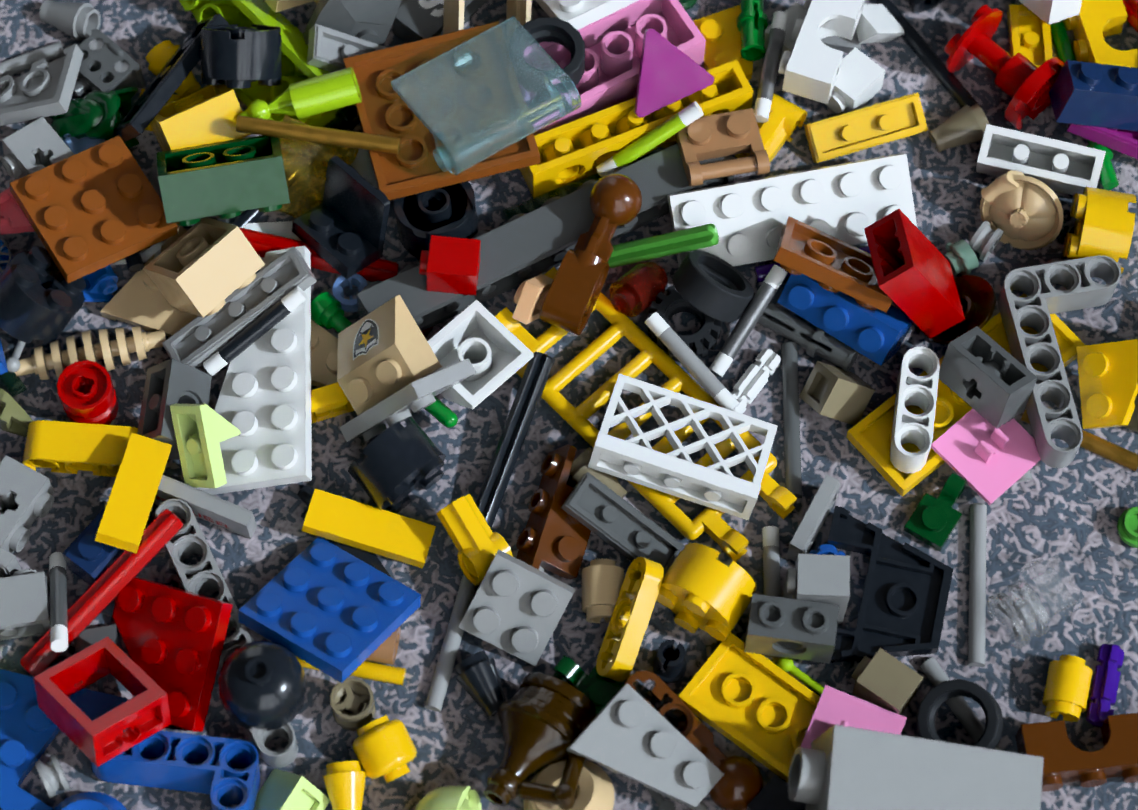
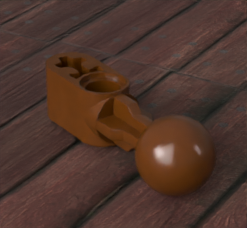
M609 174L599 179L593 186L590 193V207L595 218L589 231L581 234L575 248L569 249L564 256L540 312L541 321L576 335H580L584 330L608 275V261L614 250L611 239L617 226L631 222L641 209V191L635 181L628 176Z
M645 670L632 672L625 679L623 685L628 683L636 691L633 683L637 679L644 683L651 680L653 683L649 689L651 694L659 701L662 700L664 694L670 699L668 702L661 704L656 711L663 716L670 709H679L685 716V726L680 733L724 774L709 792L712 801L723 810H747V805L763 788V778L758 767L744 757H726L714 744V734L655 673ZM645 699L654 708V706L647 699Z

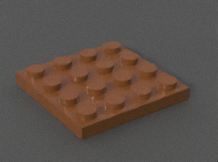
M499 21L343 59L345 68H353L360 88L362 102L355 104L363 133L400 138L398 154L368 150L378 188L389 200L540 164V153Z

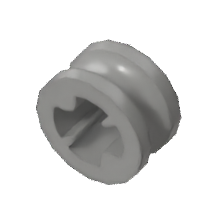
M986 220L980 225L969 243L973 251L979 253V259L984 262L998 245L1004 232L999 228L992 230L990 227L991 223Z
M56 754L51 755L47 763L35 762L50 799L56 796L55 793L59 789L71 790Z

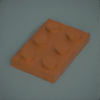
M790 216L788 217L781 231L773 261L780 263V266L791 274H804L817 280V283L822 288L830 292L837 293L840 291L853 297L864 308L870 310L879 309L887 313L893 301L878 287L870 253Z

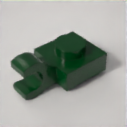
M952 472L937 499L925 493L906 523L904 531L941 551L962 517V513L953 509L964 491L965 488L963 487L967 480Z
M565 655L554 668L556 672L553 676L565 681L587 696L595 705L597 714L623 686L620 682L599 675L596 666L587 675L577 663Z

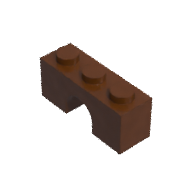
M1138 713L1107 716L1101 727L1103 748L1093 752L1080 750L1071 743L1067 735L1065 720L1021 724L1015 736L1018 753L1044 757L1042 792L1058 790L1063 787V782L1080 781L1081 787H1095L1105 784L1107 782L1106 778L1122 776L1123 781L1126 783L1138 782Z

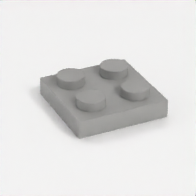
M498 549L459 628L536 666L571 600L575 588Z

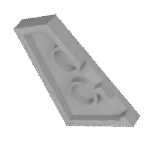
M77 44L65 48V56L50 63L45 58L32 63L31 70L13 79L10 75L0 78V126L38 119L42 116L49 117L67 113L84 56Z
M469 358L408 384L339 428L346 442L363 436L366 442L370 441L387 429L385 424H388L390 427L397 422L401 423L407 420L408 417L412 416L410 410L415 413L435 403L436 395L476 374V371Z

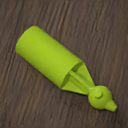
M352 67L289 84V88L269 103L261 99H255L239 115L270 119L271 115L274 114L297 116L300 120L361 103L362 97L355 72Z

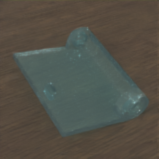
M514 16L391 81V87L434 136L436 149L433 150V156L439 168L443 172L449 170L455 176L581 107L579 92L571 78Z

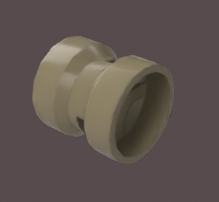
M352 677L347 678L342 683L338 682L333 687L330 703L333 717L339 726L346 730L356 731L372 722L376 710L373 691L369 684L362 679Z

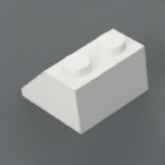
M475 300L427 341L442 366L435 372L469 358L476 374L440 394L446 400L472 410L534 357V353L478 300Z

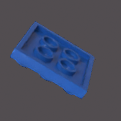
M318 536L238 610V622L266 639L283 645L294 653L295 656L342 683L420 607L421 594Z

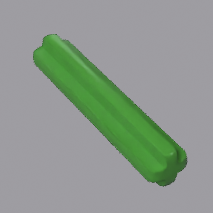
M711 223L612 245L614 250L608 264L610 268L711 247L719 243L718 231L716 226Z

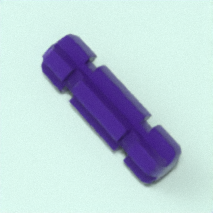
M1102 644L1098 650L1097 661L1100 662V665L1095 667L1089 698L1093 700V703H1089L1086 720L1096 727H1102L1107 716H1111L1114 713L1110 706H1114L1116 702L1121 675L1117 668L1122 667L1124 650L1115 644Z

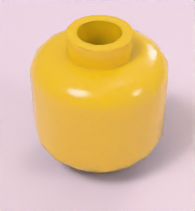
M385 715L356 730L358 737L353 741L352 748L368 778L376 779L384 776L386 782L389 783L411 772L407 763L415 759L417 749L401 720H390L388 715Z

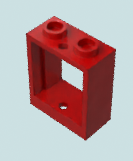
M108 636L34 677L39 708L97 767L171 725L167 693ZM111 673L134 697L91 721L68 697Z

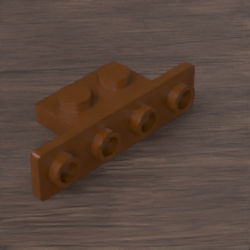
M568 444L548 453L542 462L540 471L543 476L538 490L533 494L529 502L528 509L531 513L526 527L517 539L516 548L518 553L516 558L538 570L539 567H542L560 577L571 580L577 578L591 530L561 509V506L574 489L566 485L577 448Z

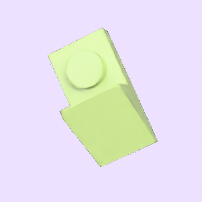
M175 403L170 405L184 483L197 488H217L227 484L219 442L241 434L240 430L206 404Z

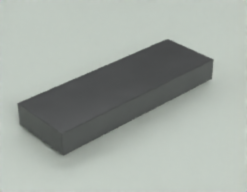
M589 472L581 477L561 506V509L631 562L641 556L660 563L664 569V576L680 551L685 547V545Z

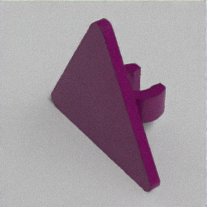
M648 28L644 32L634 110L635 115L638 117L647 116L714 83V77L652 28Z

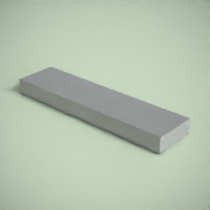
M293 246L256 273V278L248 286L236 289L225 299V305L218 312L204 318L196 317L162 342L170 359L173 358L198 369L203 365V362L296 286L305 291L316 283L317 280L301 253Z

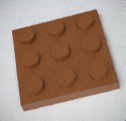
M120 135L10 182L11 194L67 283H71L178 234L176 222L166 223L162 200Z

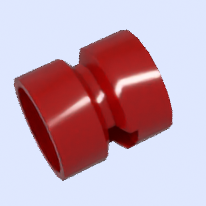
M78 361L67 366L59 375L57 382L58 396L70 422L110 425L117 416L119 404L111 377L105 367L93 361Z

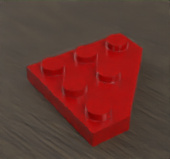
M135 576L117 595L112 615L131 659L167 693L171 725L189 731L203 732L233 604Z

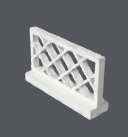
M619 373L588 468L749 520L760 492L762 478L778 426ZM622 390L639 394L645 404L628 410L620 397ZM667 405L678 407L685 417L668 423L659 408ZM617 408L620 414L614 416L615 410ZM651 412L659 427L643 433L634 418ZM707 418L718 420L724 431L708 436L699 421ZM625 422L634 437L623 440L607 434L609 428ZM690 425L699 441L683 447L674 431ZM751 431L765 436L762 445L749 450L739 434ZM665 435L674 451L665 454L653 450L649 441ZM730 438L740 454L723 460L714 444ZM705 448L714 464L708 467L695 464L689 454ZM757 456H759L758 463L754 459ZM745 462L754 475L752 482L734 477L729 468Z

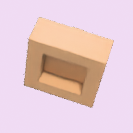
M540 274L527 281H523L514 296L513 301L517 305L512 318L524 324L539 319L544 300L553 279Z

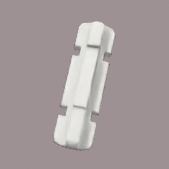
M768 348L761 350L755 358L756 362L748 367L733 387L734 390L731 394L740 403L733 411L743 414L747 403L751 404L768 382L769 374L772 376L780 366V356Z

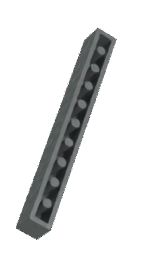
M677 143L668 148L659 147L650 152L646 158L632 165L629 164L616 168L612 174L628 176L638 185L642 195V205L638 215L631 222L617 226L611 241L669 214L667 195L729 184L734 181L735 175L705 180L703 185L690 187ZM731 155L720 158L702 160L699 162L700 165L719 161L731 160L734 158ZM586 181L576 191L564 197H552L543 203L540 208L530 213L516 214L506 224L491 231L482 230L476 233L471 238L481 240V258L476 296L427 291V275H419L420 264L414 263L401 269L398 275L383 282H371L361 292L357 293L358 314L363 318L400 294L418 327L423 331L460 314L475 300L483 303L519 286L523 281H527L544 272L546 273L553 267H559L568 250L575 248L580 235L588 232L595 215L590 207V193L597 181Z

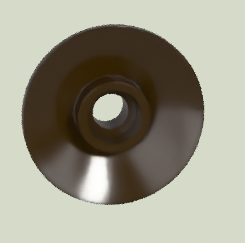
M963 275L954 278L965 320L930 339L931 341L949 344V342L976 326L982 329L986 325L996 306L995 291L987 280L975 275Z

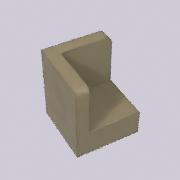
M817 361L799 398L820 415L856 425L875 390L856 374Z

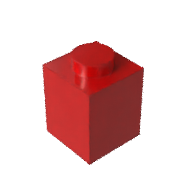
M431 235L429 251H421L419 275H427V291L476 296L481 258V240Z

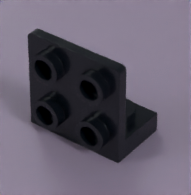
M334 155L328 159L323 203L294 219L291 232L343 277L348 279L382 257L390 201L381 190L376 189L360 176L354 167L347 165L338 156Z

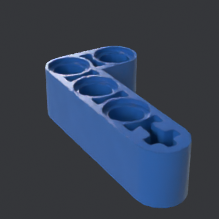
M160 730L98 767L90 760L94 776L105 782L210 794L211 810L255 809L260 786L259 756L256 747L248 741ZM230 804L237 805L235 807H225Z

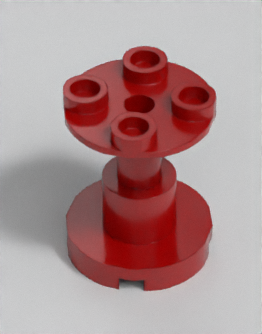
M985 4L973 15L971 19L972 25L963 35L957 33L945 46L944 52L949 56L946 61V70L950 73L957 72L972 58L976 57L997 75L994 84L1012 98L1005 111L1004 118L1015 128L1022 129V120L1027 115L1034 120L1051 104L1049 91L1065 63L1058 57H1054L1037 67L1021 53L1012 57L991 39L1002 20V11L998 8L991 9Z

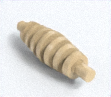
M140 326L132 327L133 336L126 337L124 328H115L116 340L110 341L108 330L99 329L100 343L94 344L91 331L82 332V347H78L75 335L66 337L67 350H61L59 340L50 342L51 353L45 354L42 345L35 347L34 354L31 357L19 359L20 369L15 374L18 377L35 373V375L39 374L41 380H49L48 370L55 369L57 379H59V375L65 367L74 362L84 360L97 362V360L104 359L108 372L116 369L114 363L115 356H120L122 365L126 366L131 364L130 353L137 352L138 360L141 361L147 359L146 352H150V349L164 347L162 342L166 340L165 330L146 333V331L142 332Z

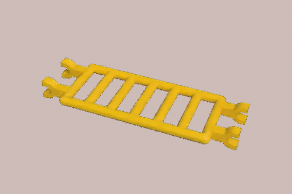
M553 267L544 275L554 280L558 270ZM600 292L592 312L597 310L612 325L550 377L541 395V398L593 448L599 430L588 419L610 400L619 373L636 378L653 363L669 378L661 386L662 388L677 393L682 391L689 397L719 406L691 376L602 292ZM507 307L495 315L532 352L544 354L569 332L551 325L535 339L518 320L512 318L513 313ZM625 336L640 353L575 408L559 391ZM528 362L516 372L521 378H523ZM649 412L634 419L640 427L652 414ZM710 418L704 419L699 422L701 425H703ZM712 419L724 431L720 422ZM623 422L612 428L607 435L625 440L632 433L627 424ZM689 425L674 431V433L682 443L694 431ZM749 431L739 434L749 450L762 445ZM666 436L652 447L653 450L665 454L674 450ZM730 438L715 445L723 460L736 449ZM770 452L759 495L768 503L771 509L784 519L795 509L793 504L797 501V497L787 488L780 486L769 475L777 466V459ZM706 453L695 464L708 467L713 465L714 462L709 454ZM757 456V457L754 458L757 463H758L759 456ZM749 469L740 478L752 482L754 475ZM628 481L688 540L698 538L705 531L734 562H737L748 552L745 547L749 545V541L739 531L732 529L721 518L725 514L724 512L706 507L691 520L674 504L680 499L679 497Z

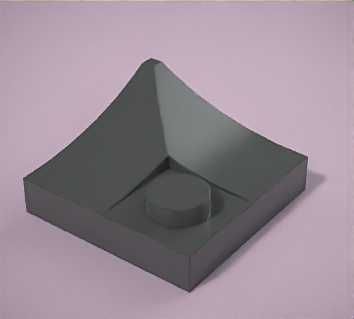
M319 0L303 34L305 44L308 45L309 29L318 24L384 46L402 0Z

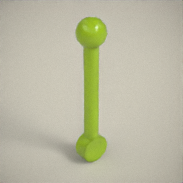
M780 657L778 659V667L785 672L791 673L815 692L822 695L824 687L794 666L791 658Z

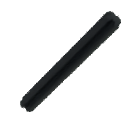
M533 352L534 357L528 362L475 502L490 529L494 523L553 366L552 358L540 352Z

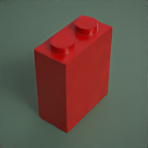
M900 209L864 229L878 287L930 339L965 320L950 262Z

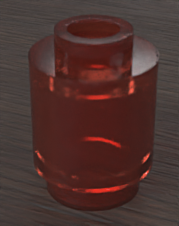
M654 262L635 265L610 286L609 294L613 307L628 317L638 316L651 305L652 301H656V295L661 291L665 292V288L668 285L665 271Z

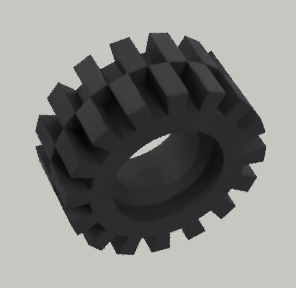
M674 285L667 287V295L662 291L656 295V303L652 301L648 318L657 312L669 325L670 318L677 313L688 312L695 315L700 322L699 330L692 335H677L696 355H700L701 358L707 356L708 350H713L717 345V339L720 338L722 321L709 317L694 308L676 292ZM648 327V337L652 338L668 356L669 354L673 355ZM674 356V361L680 362V361Z

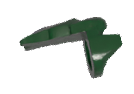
M129 87L109 92L95 91L87 94L85 99L70 101L67 113L51 116L53 120L51 127L62 140L71 136L77 139L84 137L104 139L105 141L116 137L113 132L121 121V117L123 119L131 109V98L138 92V88ZM136 138L124 142L128 149L139 145V141Z

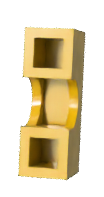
M1082 0L1080 14L1063 20L1066 30L1073 31L1075 37L1073 51L1077 61L1138 68V48L1121 51L1110 47L1104 40L1107 36L1121 34L1127 18V12L1122 0Z

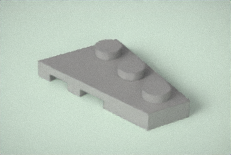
M628 683L622 686L566 749L575 755L588 758L616 774L620 773L643 784L644 787L690 808L697 807L724 775Z

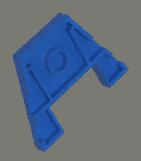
M0 669V808L2 810H53V808L19 786L60 729L39 708L34 677ZM85 688L68 697L91 721L128 701L124 697Z

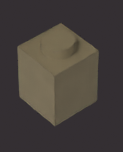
M880 648L872 659L865 656L854 670L851 677L856 682L852 694L862 700L901 715L918 692L924 677Z

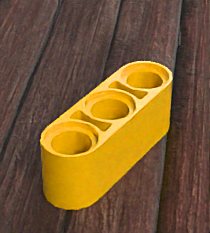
M49 420L32 421L28 426L22 464L35 471L36 467L52 468L51 472L77 474L78 470L93 471V475L116 477L131 433L137 434L138 428Z

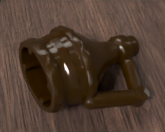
M529 673L521 681L520 690L510 700H505L498 707L497 713L501 722L504 752L500 766L493 769L487 778V787L484 790V795L489 801L500 807H506L509 801L519 797L525 800L555 804L563 810H568L575 804L574 796L585 757L575 755L566 749L596 717V707L587 696L565 681L543 673ZM562 759H567L558 787L526 781L522 782L535 770Z

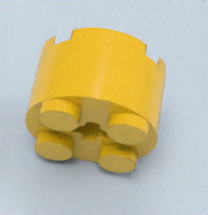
M1085 187L1082 194L1074 193L1070 209V217L1076 218L1074 234H1066L1063 256L1072 260L1105 255L1113 258L1117 263L1119 258L1127 259L1136 213L1128 212V202L1136 203V195L1092 187ZM1119 266L1120 269H1121V274H1122L1124 268L1121 267V266Z
M688 543L680 551L663 577L656 601L675 613L674 622L694 634L700 628L719 641H726L751 602L752 593L754 594L756 591V584L752 577L736 562L732 561L728 567L718 561L717 558L720 552L699 543Z

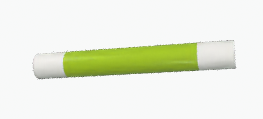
M693 102L596 167L597 172L602 178L612 174L618 167L629 165L702 117L704 113L697 102Z

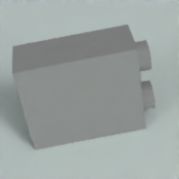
M833 725L811 742V749L796 748L790 764L788 796L790 801L806 803L805 810H1041L1044 757Z

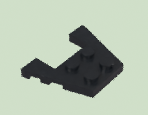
M835 506L827 544L834 545L837 549L869 555L870 559L855 631L837 628L835 647L830 663L862 660L865 656L872 659L880 648L893 657L936 654L939 648L953 569L906 542L903 545L882 533V529L870 522L865 524L852 517L850 511L845 508ZM803 660L802 662L803 664L807 665L823 664L821 662Z

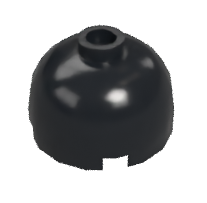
M261 640L248 642L235 649L223 663L218 680L220 700L230 719L246 729L267 728V731L279 729L291 722L304 705L307 690L304 669L294 653L279 643Z

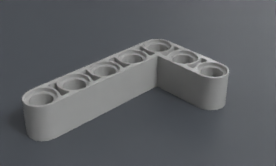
M1105 255L1014 269L1006 275L998 297V307L1011 355L1038 377L1026 410L1038 454L1041 460L1052 468H1064L1073 462L1083 440V432L1050 314L1098 307L1111 300L1121 277V269L1113 258ZM1098 277L1104 280L1106 284L1095 283L1091 278ZM1051 284L1063 285L1067 290L1059 291ZM1011 291H1022L1027 297L1015 296ZM1021 327H1031L1038 334H1028ZM1031 364H1042L1047 368L1048 371H1037L1032 367ZM1041 401L1054 402L1058 409H1048ZM1060 438L1067 442L1069 447H1058L1051 439Z

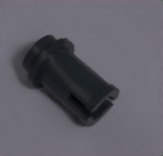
M666 640L660 644L652 664L653 673L665 683H675L681 680L687 669L685 649L681 643L675 648V640ZM671 660V661H669L668 665L666 666V665H665V661Z

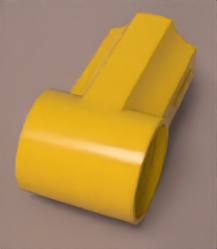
M776 93L773 94L768 122H757L763 146L768 153L770 163L784 143L793 140L790 136L797 126L800 128L803 126L807 117L806 110ZM750 153L737 154L735 156L737 158L748 157Z
M470 494L460 497L436 513L459 551L457 560L463 574L472 584H481L498 549L513 556L506 540L499 533L492 532Z

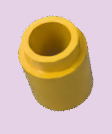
M1061 655L1059 660L1049 663L1042 701L1046 706V716L1057 719L1062 714L1065 721L1078 722L1080 714L1086 711L1093 670L1085 665L1086 661L1083 658L1073 655Z

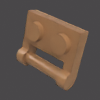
M753 108L700 117L675 134L690 187L703 185L705 180L750 172H755L756 175L770 173L768 153L764 149ZM748 152L750 153V156L748 157H742L737 159L719 161L700 165L699 162L702 160L720 158Z

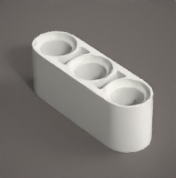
M923 346L911 348L904 354L897 379L890 461L896 469L904 473H915L925 466L933 441L940 363L936 353L930 348ZM920 368L928 375L917 376L909 369ZM915 405L920 407L924 413L913 414L906 407ZM912 443L919 447L920 451L910 453L903 449L901 445Z

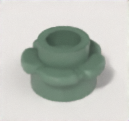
M961 239L954 244L950 242L946 244L947 253L944 256L950 262L954 276L959 273L970 275L971 271L979 266L976 254L965 240Z

